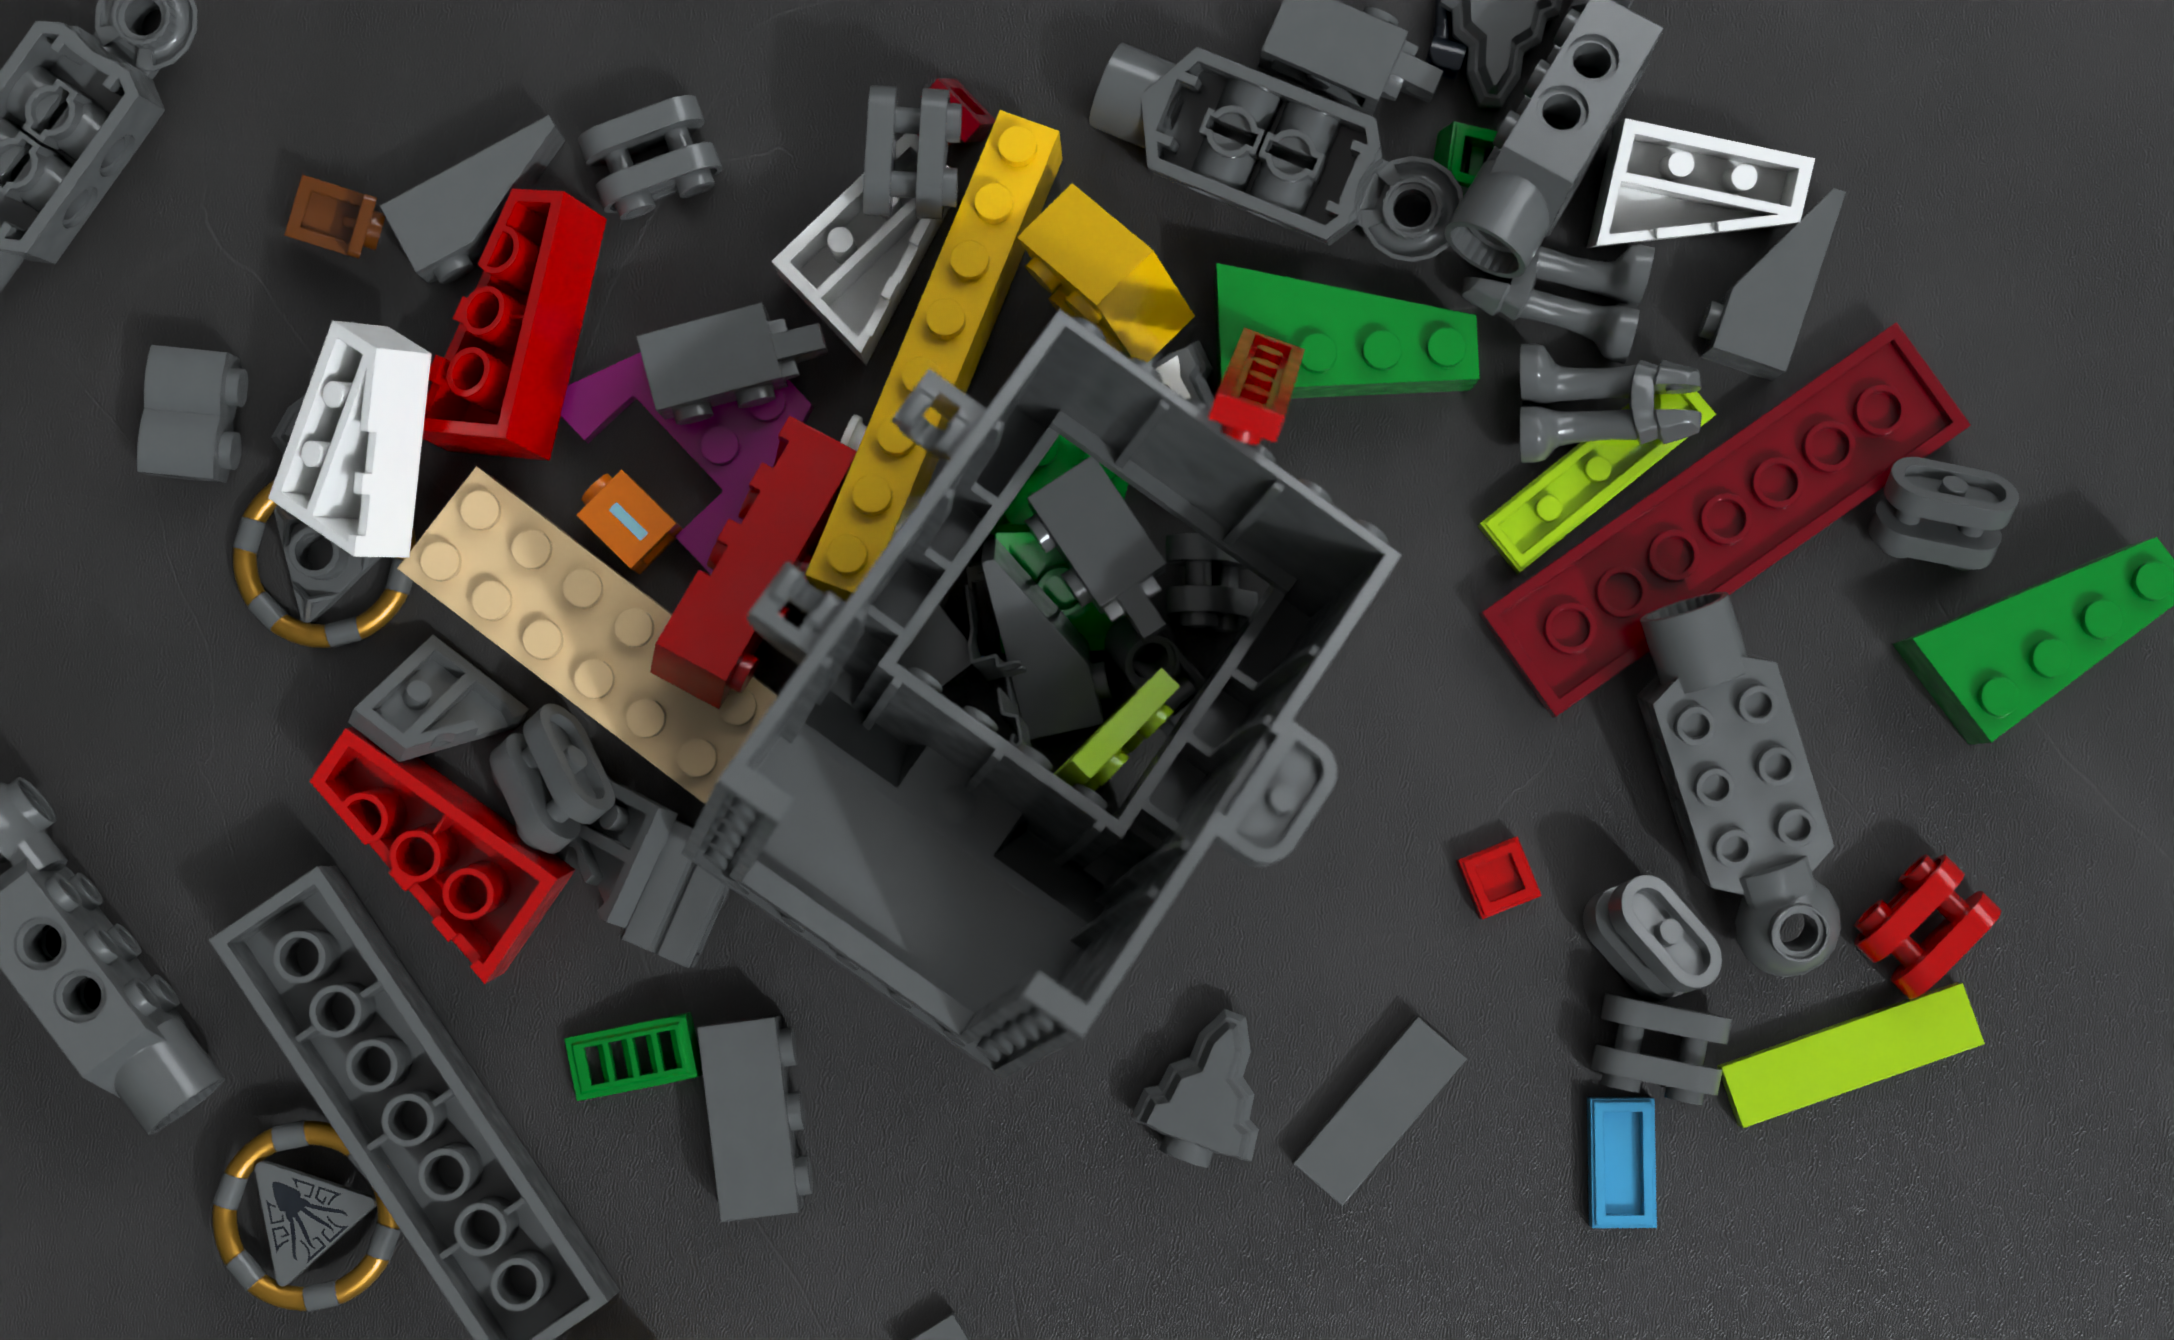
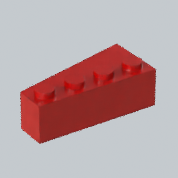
M511 190L478 262V265L484 272L476 289L467 298L462 296L452 318L460 323L444 358L435 355L430 366L429 381L433 383L427 393L422 439L447 451L550 461L607 221L605 217L565 191Z
M790 415L778 434L780 441L774 467L762 462L749 483L750 490L745 497L738 516L739 519L743 520L742 523L739 524L730 518L728 519L716 539L707 562V567L713 569L711 575L698 570L655 643L650 673L717 709H720L732 689L740 694L745 690L759 664L760 659L753 655L764 638L750 625L747 619L750 610L787 561L806 574L857 452ZM783 606L777 615L787 621L790 609Z
M353 726L344 729L309 781L364 845L369 844L391 870L388 873L404 892L409 890L434 919L431 923L448 942L453 941L472 963L469 967L484 984L506 972L576 870L553 853L529 847L520 838L514 825L418 757L398 762Z

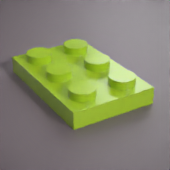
M1160 668L1115 710L1054 775L1071 787L1078 783L1095 791L1130 758L1128 756L1130 752L1134 751L1145 739L1147 740L1170 717L1174 711L1165 702L1179 689L1180 685Z

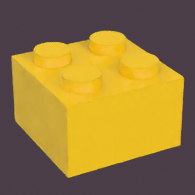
M1073 183L1017 236L1022 246L1032 258L1025 265L1026 269L1044 289L1052 294L1048 300L1057 311L1060 309L1071 318L1080 317L1094 324L1104 334L1106 343L1128 359L1138 358L1148 363L1195 317L1153 249Z

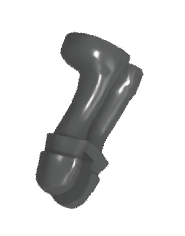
M1641 244L1632 245L1614 261H1599L1572 256L1540 245L1524 274L1520 277L1512 278L1511 285L1491 279L1465 277L1463 278L1461 298L1491 316L1501 312L1513 321L1517 320L1518 317L1535 320L1580 334L1594 341L1603 357L1625 364L1633 344L1640 313L1639 309L1632 307H1638L1643 298L1652 268L1655 248ZM1536 279L1601 295L1628 306H1599L1563 298L1533 288Z
M1536 343L1521 344L1520 388L1523 405H1541L1559 401L1630 398V409L1570 412L1554 411L1537 406L1521 407L1520 451L1522 463L1544 461L1557 447L1573 443L1598 440H1638L1639 444L1642 445L1659 439L1664 445L1700 432L1701 412L1683 409L1654 410V394H1685L1701 390V378L1698 369L1667 360H1662L1659 365L1640 360L1637 365L1608 368H1572L1555 364L1543 345Z

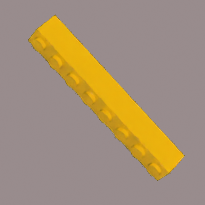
M1002 110L999 111L805 574L810 585L823 593H827L829 590L841 600L847 602L923 498L939 458L930 454L905 436L898 426L891 421L928 369H931L966 394L1025 252V248L1017 236L1040 215L1063 160L1060 131ZM931 406L924 413V417L933 426L941 430L947 429V424L950 421Z

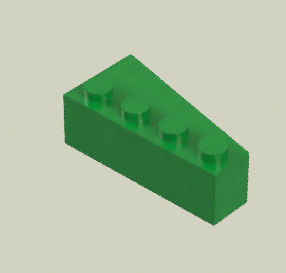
M1216 263L1213 286L1218 389L1244 328L1305 349L1291 398L1470 391L1480 379L1476 315Z
M2157 537L2130 544L1892 645L1968 745L1992 743L2174 606V558Z

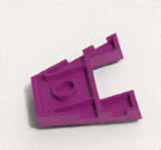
M640 352L568 385L561 416L589 444L635 400H638L722 489V493L675 536L711 574L713 569L707 567V562L716 539L729 518L739 524L742 523L743 520L739 519L738 516L745 497L750 490L749 483L762 462L774 467L780 441L778 434L790 415L806 424L814 407L787 380L788 387L774 390L776 399L771 402L749 408H738L737 401L712 407L714 415L708 419L691 424L677 425L674 417L665 420L656 411Z

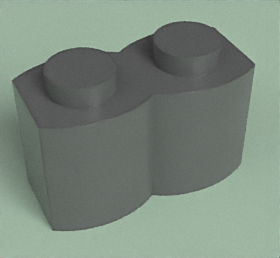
M151 345L144 380V411L140 422L137 443V472L158 477L227 483L229 471L238 468L242 452L241 436L239 432H234L233 420L236 408L245 405L249 388L248 373L245 369H240V358L228 352Z

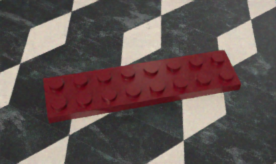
M1896 322L1479 615L1551 717H1557L1650 651L1640 622L1643 616L1661 607L1699 595L1714 592H1728L1729 595L1883 488L1892 466L1897 460L1906 457L1925 458L1970 427L1971 424Z

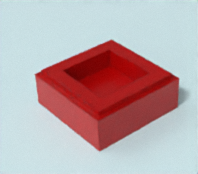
M1518 836L1456 860L1477 914L1482 920L1542 896Z

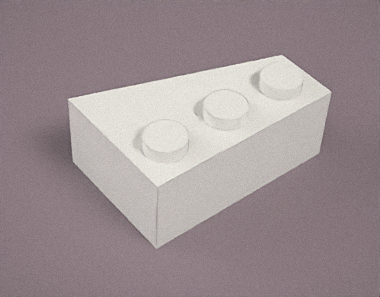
M1625 118L1614 125L1587 248L1799 223L1815 158Z
M905 133L896 142L895 171L917 172L919 136L917 134ZM863 173L771 262L778 275L867 365L950 207H944L942 220L916 218V198L893 197L890 217L864 215Z
M332 320L268 499L354 557L409 558L431 353L388 326Z

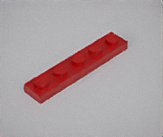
M1244 328L1216 394L1208 419L1221 423L1220 431L1234 440L1258 445L1263 438L1276 443L1305 349Z

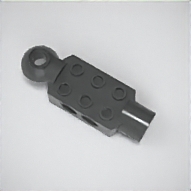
M99 0L95 11L96 31L93 35L78 26H68L60 22L35 21L0 70V294L24 260L51 264L57 263L165 112L153 78L161 68L176 63L189 51L197 34L198 10L194 0ZM160 10L161 23L153 33L144 36L142 33V23L145 17L152 11Z
M1573 0L1566 11V17L1553 40L1555 46L1546 61L1541 59L1535 67L1522 94L1525 96L1517 111L1510 110L1493 140L1492 145L1495 147L1487 161L1481 166L1444 229L1445 238L1452 249L1473 266L1499 277H1520L1526 271L1544 238L1550 236L1637 87L1665 27L1629 9L1634 0Z
M1120 43L1106 66L1090 111V127L1145 148L1147 166L1155 176L1328 246L1332 245L1354 227L1359 226L1363 228L1374 247L1392 259L1408 262L1421 261L1433 258L1450 247L1445 238L1444 229L1463 198L1462 188L1450 170L1433 159L1417 156L1404 157L1390 162L1383 160L1376 118L1202 48L1196 47L1175 64L1128 44ZM1406 195H1421L1431 205L1430 216L1420 226L1407 227L1399 223L1395 218V207L1399 200Z
M1728 592L1699 595L1661 607L1640 619L1657 675L1639 692L1637 699L1693 875L1711 888L1742 895L1743 899L1740 902L1735 919L1737 943L1749 962L1764 973L1780 977L1805 975L1821 966L1834 951L1841 931L1839 907L1831 892L1818 882L1812 874L1813 870L1834 848V843L1778 664L1762 656L1747 653ZM1793 914H1803L1804 928L1801 934L1792 941L1782 942L1780 939L1782 923Z
M22 777L16 778L10 784L0 782V863H6L9 860L13 865L0 875V969L81 1077L121 1098L148 1135L154 1134L205 1100L223 1084L225 1077L185 1026V1020L175 1008L180 1004L175 991L161 976L154 974L151 977L137 958L141 954V949L135 938L122 925L116 923L113 926L99 908V905L103 903V899L94 884L83 874L77 873L74 875L66 867L68 860L46 831L57 820L52 807L45 797L29 781Z

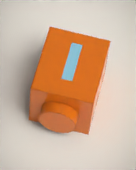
M622 469L613 478L607 473L596 480L582 496L581 501L586 506L577 514L630 569L638 574H641L676 539L675 536L683 529Z

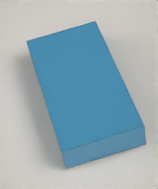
M1587 1097L1589 1226L1591 1228H1657L1655 1098Z

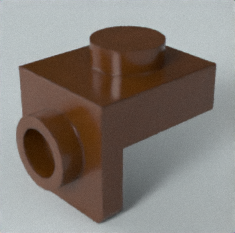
M302 174L284 236L360 259L363 247L376 251L385 215L384 213L374 211L377 197L362 194Z

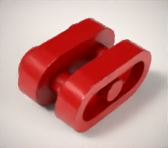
M1927 854L1918 858L1899 878V882L1904 887L1887 904L1882 899L1875 902L1854 924L1860 931L1854 941V945L1873 963L1882 960L1890 953L1901 963L1892 974L1891 981L1910 1000L1921 996L1934 986L1994 925L2002 912L1983 891H1978L1965 900L1954 891L1964 878L1965 873L1946 854L1934 860ZM1937 909L1945 919L1918 944L1910 935Z

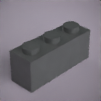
M781 1014L708 1023L697 1027L721 1222L798 1213L804 1206L803 1195L813 1194V1176L809 1156H798L795 1131L805 1130V1111L801 1091H790L788 1066H796L798 1063L793 1027L783 1028Z

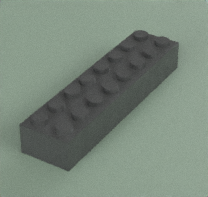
M337 866L315 867L209 939L213 948L474 1340H554L608 1303L620 1291Z

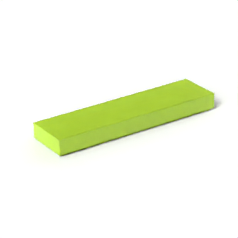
M1697 391L1685 394H1654V410L1683 409L1701 412V426L1716 415ZM1629 404L1626 405L1623 409H1630ZM1686 438L1664 445L1659 439L1642 445L1639 444L1638 440L1580 442L1477 526L1515 573L1519 574Z
M1956 982L1924 993L1915 999H1907L1717 1065V1067L1723 1070L1721 1079L1739 1127L1745 1128L1984 1045L1985 1043L1963 983Z

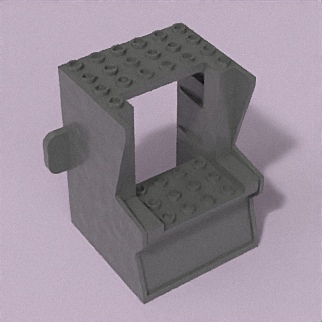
M1060 309L987 409L934 371L928 369L894 415L891 422L896 424L905 436L935 457L945 458L949 462L847 602H844L829 590L827 593H823L814 588L805 580V573L787 561L750 610L747 619L756 632L800 665V667L718 778L681 853L1001 1079L1083 1038L1212 842L1240 862L1252 867L1270 866L1292 852L1332 791L1337 778V765L1330 749L1322 741L1292 720L1402 555L1388 545L1387 537L1376 526L1364 520H1353L1333 506L1331 497L1324 489L1309 480H1297L1275 464L1276 460L1272 453L1263 445L1243 443L1224 435L1220 431L1221 425L1219 422L1208 419L1211 408L1196 399H1184L1163 384L1161 375L1150 364L1138 358L1128 359L1106 343L1104 334L1094 324L1080 317L1071 318ZM930 406L950 421L947 424L946 430L933 426L924 417V413ZM1060 435L1270 584L1121 807L1113 815L1105 811L1108 805L1096 792L1078 783L1071 787L1050 771L1053 766L1041 753L1026 745H1019L1016 748L996 734L998 726L986 714L971 706H965L961 709L941 695L943 688L931 675L917 667H910L907 671L897 663ZM787 600L808 614L799 630L777 615Z

